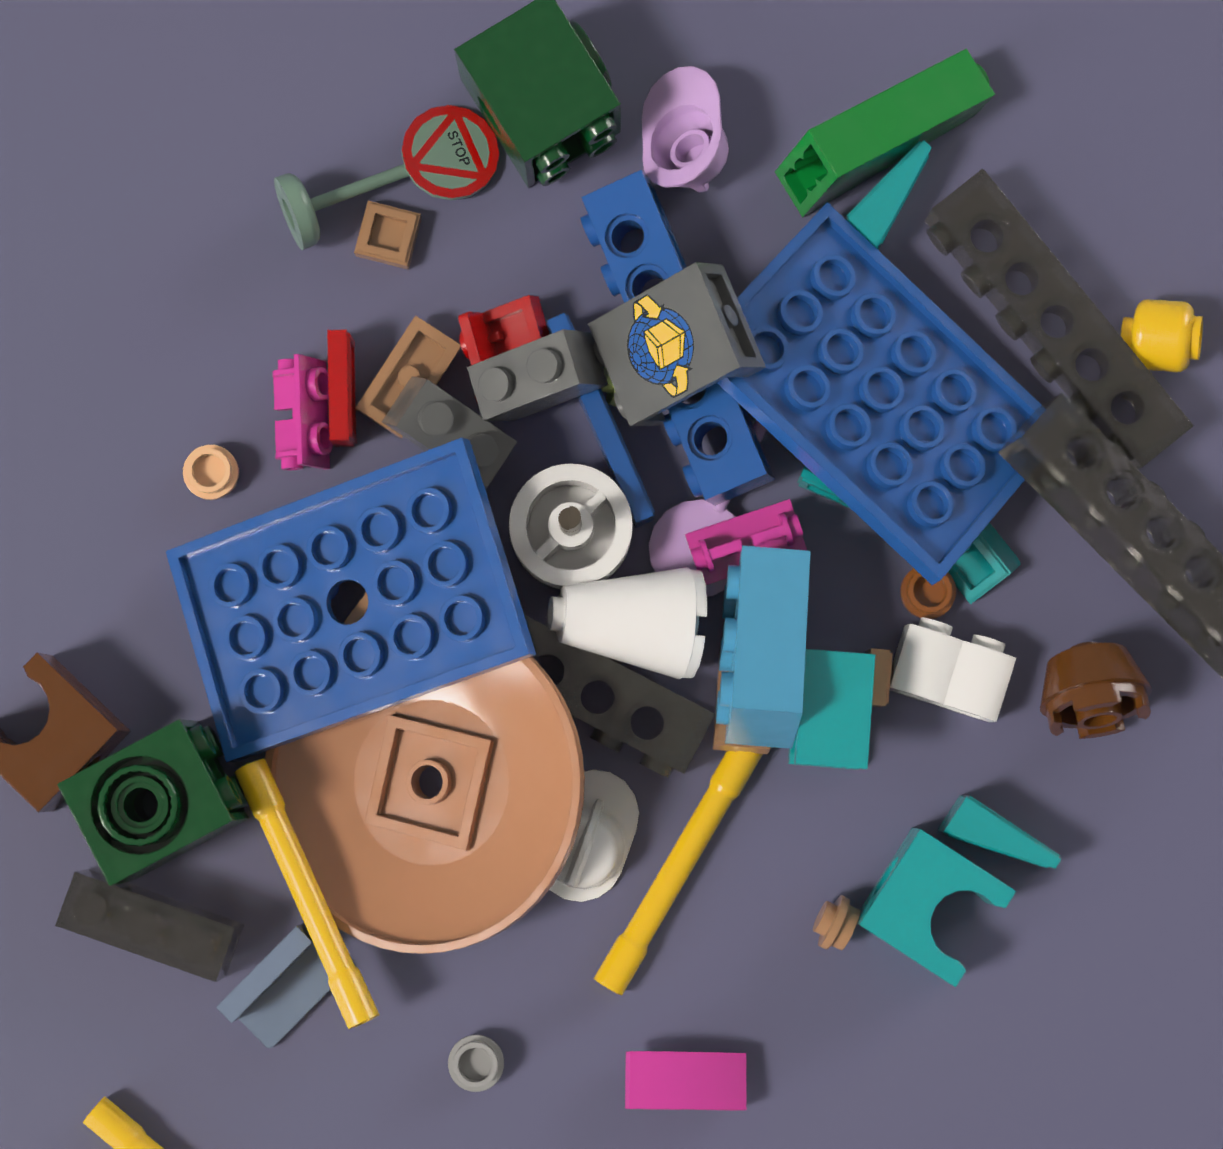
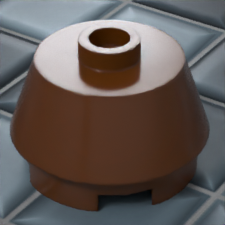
M1107 642L1079 643L1070 649L1056 654L1047 662L1040 712L1047 717L1050 732L1055 736L1063 733V728H1077L1079 739L1112 735L1125 731L1124 719L1136 714L1138 718L1145 720L1150 716L1151 709L1148 697L1152 692V687L1125 646Z

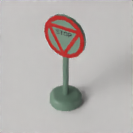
M453 105L434 107L417 116L405 132L401 151L404 163L402 165L311 199L301 180L296 175L287 173L275 177L274 186L277 198L294 240L301 250L316 245L320 239V227L315 211L406 177H410L418 188L432 197L451 201L473 196L487 186L496 172L499 149L495 133L485 119L470 109Z

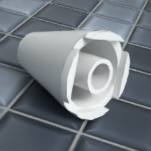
M685 567L563 586L559 597H551L549 600L547 613L548 630L556 631L559 643L676 679L693 678L700 666L705 643V636L697 635L699 616L707 617V594L703 573L700 570H692Z

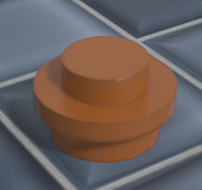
M913 568L902 580L900 597L904 607L912 615L918 618L935 619L944 615L952 607L956 598V586L948 572L942 580L931 585Z

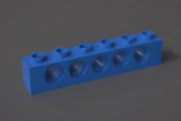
M642 170L581 197L588 213L580 217L581 223L592 246L601 245L608 263L601 266V272L614 297L621 294L625 303L641 294L643 286L649 280L655 278L665 280L687 267L653 182ZM634 229L643 230L644 240L642 245L634 252L623 253L621 251V241L625 234ZM718 383L707 387L705 395L697 403L685 404L682 401L668 409L669 413L664 415L666 422L663 424L672 444L675 447L682 444L690 464L683 467V472L695 497L703 495L705 501L716 506L775 480L748 412ZM713 428H724L727 433L726 446L718 454L706 455L702 448L705 434Z

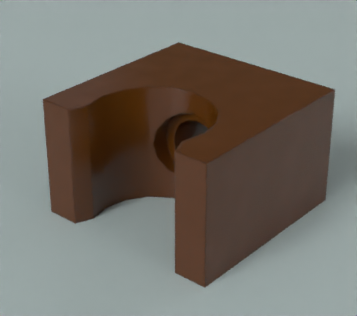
M37 652L23 668L27 676L37 682L47 695L50 708L48 721L38 736L22 744H17L6 737L0 728V776L39 813L54 812L65 800L57 786L58 783L105 759L131 731L55 657Z

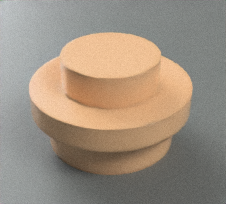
M204 445L192 451L187 457L183 466V478L188 489L196 496L206 500H217L227 496L235 488L239 478V467L234 456L225 448L218 445Z

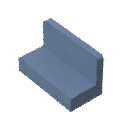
M305 924L297 925L216 1007L231 1023L239 1019L269 1049L273 1048L331 990L328 984V975Z

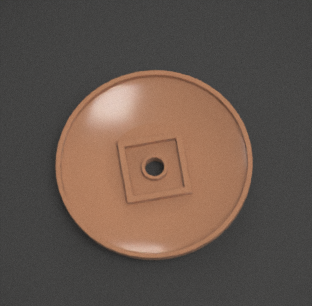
M533 657L266 751L265 759L285 802L287 816L337 927L360 941L387 950L418 954L446 952L472 946L508 929L532 910L553 886L571 853L581 822L585 775L578 732L561 692L547 672ZM429 766L435 767L440 772L443 780L441 791L433 798L427 797L422 792L419 784L421 773Z

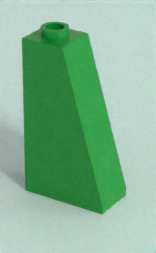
M966 48L809 129L775 170V174L803 218L824 206L827 202L829 203L900 161L919 141L925 140L927 143H930L974 117L995 95L990 87L989 78L985 70L975 63Z

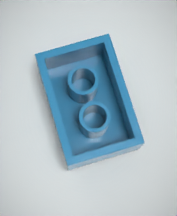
M742 546L739 565H728L722 608V619H725L719 656V671H722L716 705V724L726 725L725 744L789 749L793 747L803 713L810 551Z

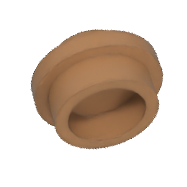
M840 895L834 904L825 901L813 926V931L820 934L818 940L819 947L827 950L832 946L841 951L846 947L860 916V910L849 905V898Z

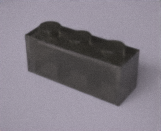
M86 869L74 872L55 926L217 982L227 975L245 924L130 883L109 886L103 874Z

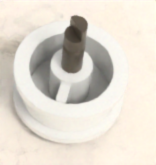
M581 464L556 465L534 475L518 492L509 517L510 539L522 566L530 575L547 586L561 590L563 586L606 580L621 566L630 548L632 538L631 510L620 487L603 472Z

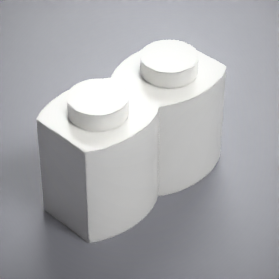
M921 617L918 626L914 624L904 625L891 668L890 690L983 721L997 722L1016 661L1015 657L1003 653L1006 644L976 634L973 635L971 643L950 636L953 629L952 626Z

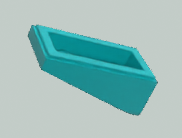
M925 140L919 141L846 217V220L878 250L929 158V152L932 147Z
M959 795L937 830L945 836L1041 867L1056 869L1061 861L1058 853L969 795Z

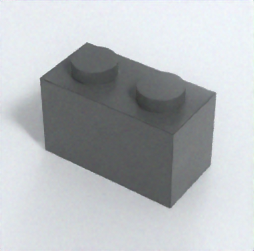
M562 329L467 367L482 420L516 421L608 386L603 366L594 353L593 343L595 340L592 333Z
M414 376L410 378L382 421L383 424L424 452L461 437L469 439L485 488L489 486L517 443L516 440L490 422L483 421L480 415L428 379Z

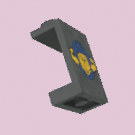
M695 262L588 324L595 340L593 343L594 353L601 365L607 369L616 391L614 393L615 404L630 426H658L666 422L663 411L726 377H749L766 368L722 264Z

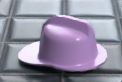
M694 66L678 67L664 74L651 87L644 102L642 113L643 166L645 174L654 184L665 188L681 186L692 188L701 193L706 192L709 188V182L720 173L727 161L729 147L727 137L722 128L721 103L717 84L706 71Z

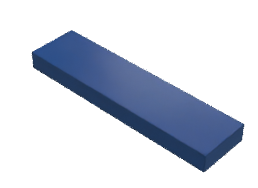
M565 313L547 320L549 334L562 329L575 330L569 316L565 315ZM601 388L579 396L578 400L612 477L629 503L634 527L637 528L653 521L655 510Z

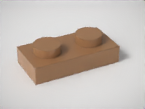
M415 315L355 409L402 439L401 435L382 423L388 411L412 376L428 379L437 385L461 348V345Z

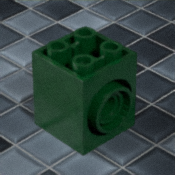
M534 0L454 49L463 85L528 188L538 182H541L543 186H548L558 181L570 171L569 163L586 153L589 158H594L610 149L617 142L615 136L621 132V103L611 89V78L606 66L583 28L574 20L568 21L556 0Z
M178 719L57 784L109 886L132 882L249 819L243 808L248 805V802L236 775L228 777L218 760L224 753L221 743L211 726L208 725L203 728L199 721ZM149 790L154 793L158 801L157 812L152 818H149L143 810V799Z

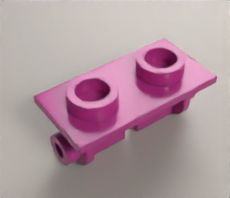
M294 354V359L278 360V370L272 371L274 410H292L293 419L275 421V459L281 460V470H302L303 466L328 470L330 469L329 453L332 450L333 444L329 440V396L326 361L301 354Z
M790 499L685 534L696 569L703 573L706 585L727 579L728 565H739L742 546L807 551L803 539V531Z

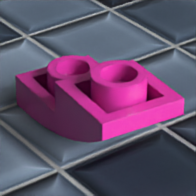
M626 1052L625 1109L746 1111V1053Z

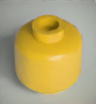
M1142 300L1135 309L1134 317H1123L1120 348L1121 350H1131V360L1137 369L1182 372L1187 369L1191 359L1199 360L1203 316H1194V309L1187 302Z

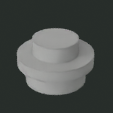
M479 1034L466 1036L454 1045L449 1054V1073L453 1081L464 1090L471 1092L487 1090L494 1086L502 1075L504 1069L502 1050L494 1040L487 1036Z

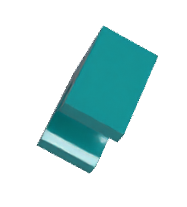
M806 649L803 713L793 747L789 749L788 764L868 769L876 654Z
M911 828L860 908L857 924L956 987L966 970L960 961L944 954L934 942L931 935V917L935 907L947 895L957 891H972L985 903L1006 908L1016 891L928 833L918 828Z

